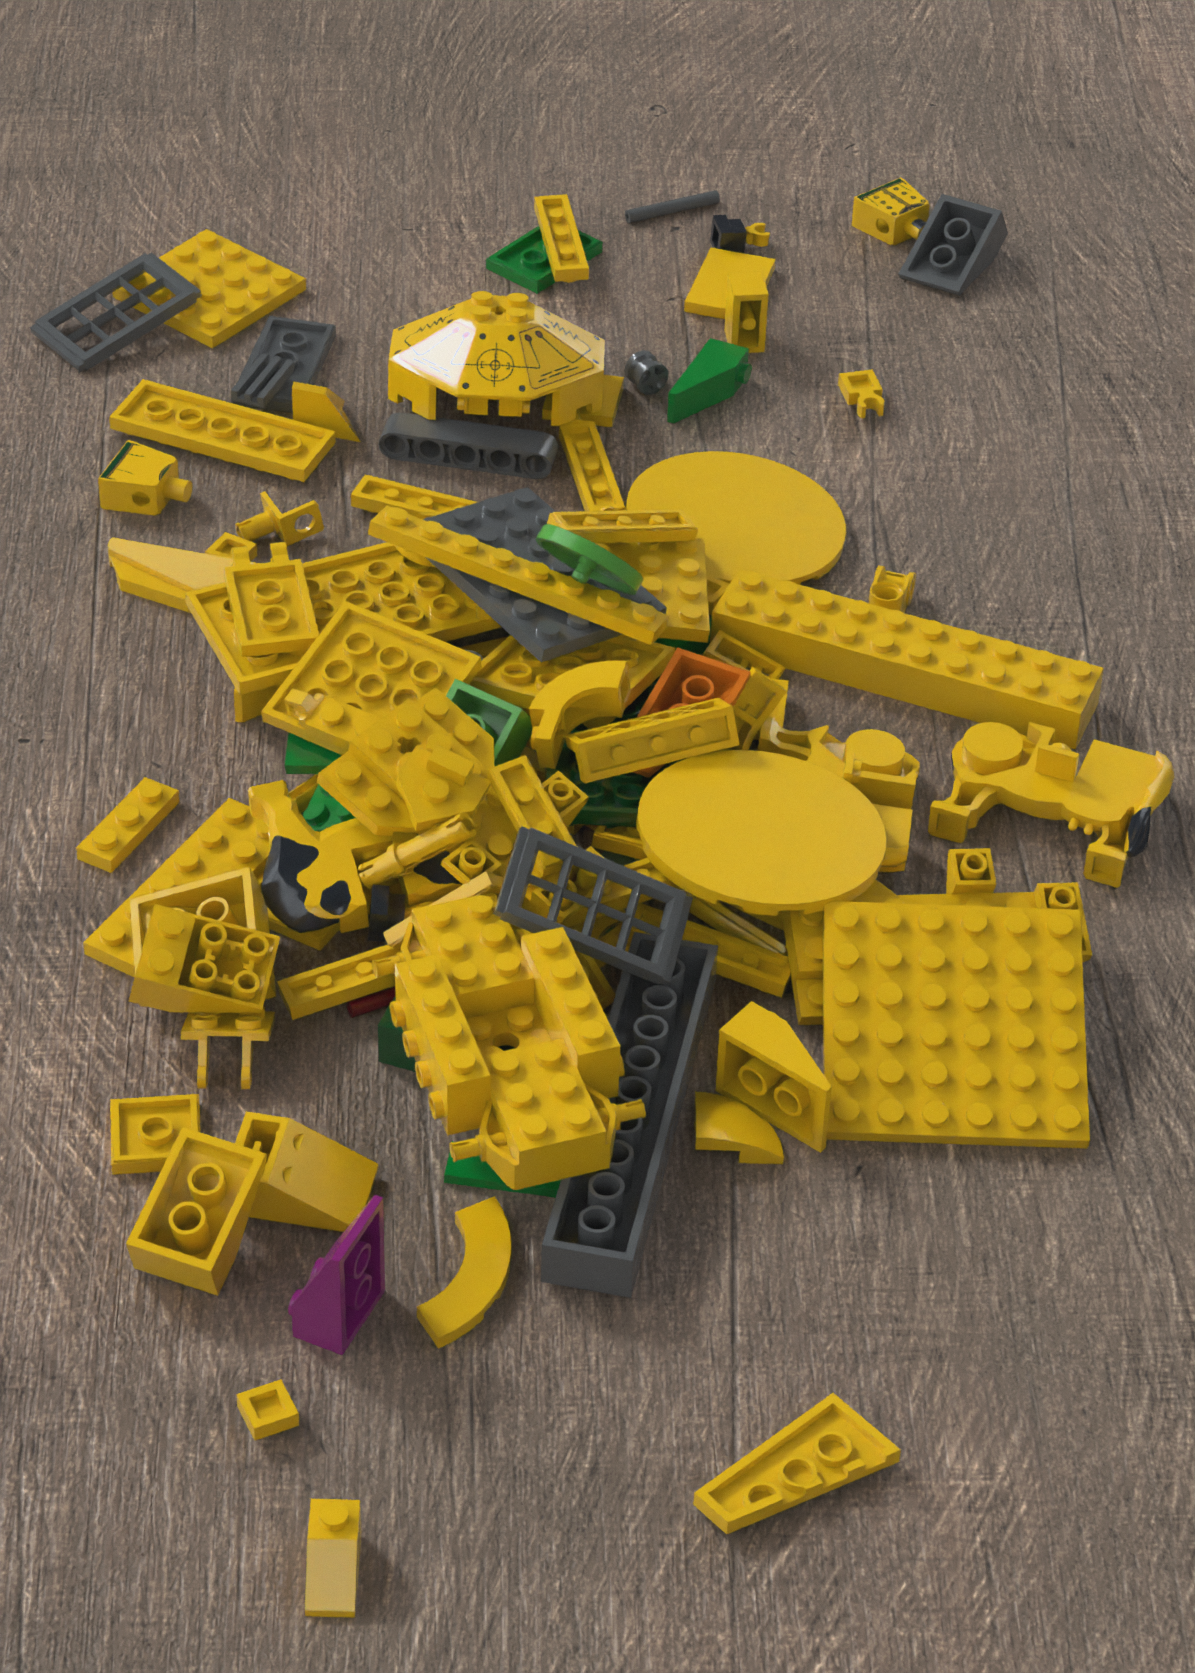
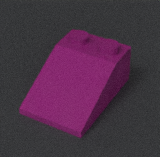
M373 1196L336 1240L325 1258L320 1257L317 1259L312 1268L310 1279L303 1290L297 1289L293 1294L288 1308V1314L292 1316L293 1337L343 1355L384 1294L383 1197Z

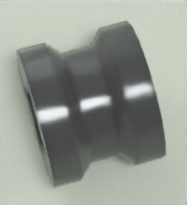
M645 350L632 355L627 361L624 371L626 378L634 383L637 389L645 395H652L660 391L665 386L669 375L667 368L657 361L651 352Z

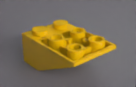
M154 904L128 1002L167 1012L262 1013L281 936Z
M246 1111L235 1144L266 1153L267 1155L266 1164L249 1215L251 1218L344 1232L369 1201L379 1164L291 1118Z

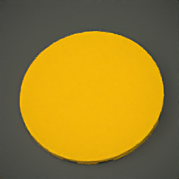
M723 451L694 452L662 460L646 469L636 478L628 492L625 510L681 509L698 528L696 538L704 539L706 574L729 584L739 568L756 571L781 580L792 581L801 585V582L812 578L817 580L836 565L842 554L846 537V523L843 513L833 497L823 487L806 475L786 465L743 453Z
M716 751L676 762L665 768L649 782L640 798L636 820L637 833H639L643 842L644 853L650 862L671 882L692 895L717 905L719 901L743 906L742 912L758 915L778 916L779 911L800 910L802 915L824 911V905L831 901H851L868 889L876 880L886 852L887 838L883 821L873 804L856 787L837 774L808 761L765 751Z

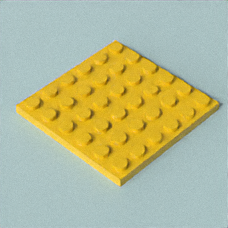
M831 901L824 905L823 1075L832 1086L827 1140L1088 1149L1090 1129L1080 910Z

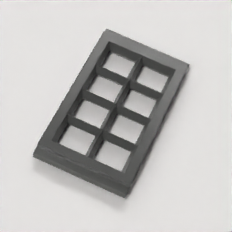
M152 252L148 255L145 253L37 319L30 329L36 337L79 372L82 370L87 371L196 303L197 298L201 297L202 294L201 290ZM145 272L156 279L155 282L140 291L128 283ZM120 287L125 288L132 294L131 297L116 306L104 298ZM164 287L176 295L160 306L148 298ZM96 302H99L108 309V311L92 321L80 313ZM140 302L152 310L136 321H133L124 313ZM73 316L84 324V326L68 336L56 328ZM116 317L128 325L111 337L100 329L101 326ZM92 332L104 340L87 352L76 344L77 341Z
M521 826L493 914L499 916L505 922L532 933L563 927L575 951L657 985L661 983L668 986L671 982L693 898L687 896V893L546 833L534 828L527 829ZM538 851L563 861L557 885L531 875ZM573 865L598 875L591 899L566 889ZM607 880L632 890L626 913L600 903ZM528 884L554 894L547 918L522 908ZM641 894L666 904L659 928L634 918ZM563 898L588 908L582 933L556 923ZM597 912L622 922L616 947L591 937ZM632 927L657 937L650 961L625 951Z

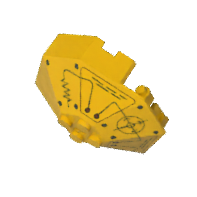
M477 291L471 294V299L393 329L388 359V399L398 404L403 402V397L412 401L413 412L428 420H436V388H439L457 397V410H464V414L488 415V399L499 400V416L522 417V413L530 414L531 400L552 393L551 426H559L575 420L576 410L586 406V411L590 413L602 409L605 340L529 302V297L526 294L511 293L508 296H498L486 291Z

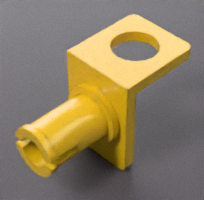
M265 491L260 493L264 512L240 523H235V529L240 538L252 542L273 532L275 535L278 534L281 540L286 543V546L301 541L324 529L319 505L315 500L282 514ZM305 514L312 515V522L308 527L301 530L295 529V522L300 516Z

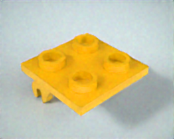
M263 1007L262 1013H188L181 1029V1040H198L197 1088L206 1089L208 1085L210 1036L242 1037L241 1089H250L252 1085L253 1041H269L275 1022V1012L265 1011V1007Z

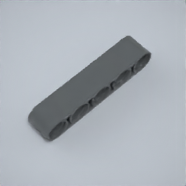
M403 412L390 415L378 443L382 454L394 460L530 479H543L550 474L559 448L557 440L552 435L541 431L436 417V420H428L417 414Z

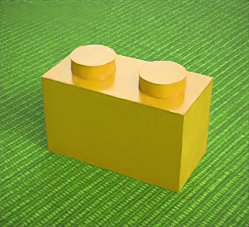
M762 271L728 272L724 329L727 342L749 348V353L765 352L769 294Z

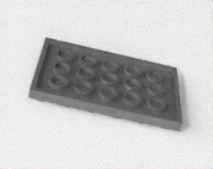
M528 487L423 519L440 523L443 528L461 535H471L477 538L479 542L492 547L507 549L515 556L528 561L543 563L549 569L564 575L572 576L574 569L546 552L536 542L535 539L542 526L547 524L549 514L556 511ZM427 558L541 663L623 635ZM590 578L587 581L590 585L603 590L615 591L621 597L636 603L649 604L657 611L666 614L667 607L643 586H640L636 595H628L604 586Z

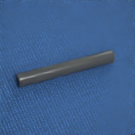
M714 190L625 211V219L627 223L717 204L720 202V196L718 191Z

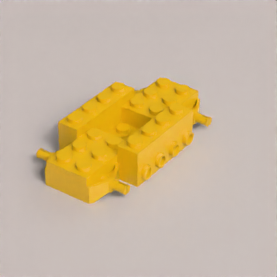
M495 892L412 909V922H409L401 945V952L397 953L396 956L372 960V967L376 978L395 974L396 1001L390 1002L391 1018L396 1028L402 1027L403 1029L402 1039L407 1057H414L416 1060L415 1071L419 1086L421 1088H428V1101L433 1118L435 1120L441 1119L447 1136L479 1129V1135H476L475 1138L449 1143L453 1161L457 1162L458 1160L479 1156L481 1161H486L503 1182L513 1190L610 1168L615 1134L617 1130H620L621 1122L645 1118L646 1111L642 1099L618 1105L615 1103L611 1104L608 1099L618 1096L619 1077H623L625 1073L623 1059L620 1054V1044L564 928L560 927L532 933L501 920L499 916L493 914L498 900ZM510 1045L515 1047V1049L503 1051L498 1047Z

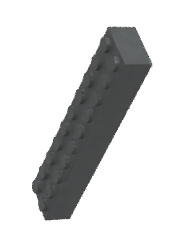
M634 932L628 953L650 961L657 937ZM682 940L671 982L668 986L661 983L657 985L623 970L608 1021L620 1044V1054L623 1059L625 1073L623 1077H619L618 1096L608 1099L611 1104L615 1103L616 1105L642 1099L646 1116L645 1118L621 1122L620 1130H617L615 1134L610 1168L561 1179L542 1242L541 1282L631 1298L716 983L718 945Z

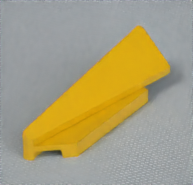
M114 537L108 542L109 565L115 570L117 583L121 591L189 613L191 612L186 605L185 592L224 583V567H232L234 562L233 558Z

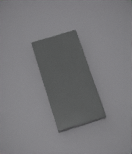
M269 316L239 380L261 353L269 354V360H272L274 356L281 357L282 364L288 359L293 360L295 371L264 408L293 413V381L311 385L315 384L336 337V325ZM274 372L272 374V376L268 379L267 384L277 372ZM258 391L254 397L257 398L261 391ZM232 401L233 404H237V405H240V406L258 408V407H254V406H250V405H246V404H242V403H239V402Z

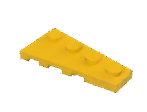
M832 1393L694 1492L693 1505L725 1534H730L900 1462L901 1449L836 1394Z

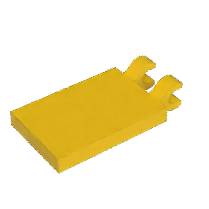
M285 542L270 543L272 554L270 562L251 564L247 546L232 548L234 561L232 567H224V579L242 658L308 650L319 636L301 559L289 560Z

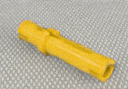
M461 812L457 816L402 844L397 842L388 846L387 852L359 865L358 870L361 871L359 876L364 885L369 889H372L373 884L380 885L399 874L400 876H405L411 873L415 866L427 859H431L453 846L475 837L476 830L474 828L476 826L466 812Z

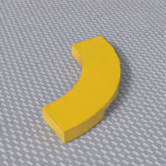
M495 1196L455 1212V1224L460 1230L465 1245L462 1265L452 1282L443 1291L429 1301L417 1306V1318L438 1349L457 1340L484 1319V1313L496 1299L500 1298L506 1286L510 1273L511 1233L505 1213Z

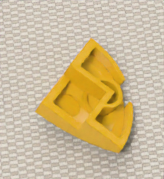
M695 1091V1150L739 1151V1163L783 1165L784 1156L781 1142L767 1120L762 1119L749 1109L747 1105L737 1100L718 1094Z

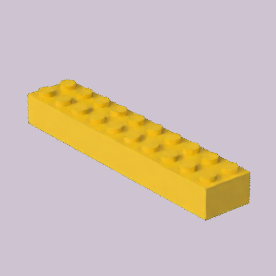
M739 568L712 611L710 643L718 631L721 630L783 665L786 669L978 723H1002L1027 736L1029 722L1056 729L1054 743H1063L1075 750L1099 703L1103 667L1055 655L1048 651L1015 644L1008 640L982 635L972 630L949 626L935 620H927L905 614L898 610L872 605L862 600H854L832 594L825 590L799 585L792 581L766 576L756 571Z

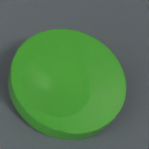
M544 524L535 539L538 545L546 552L574 569L571 577L582 584H586L590 578L616 591L628 595H636L644 580L638 571L619 557L563 528Z

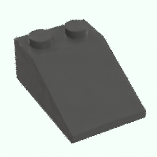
M941 194L902 266L899 278L960 296L994 261L1008 235L1002 211Z

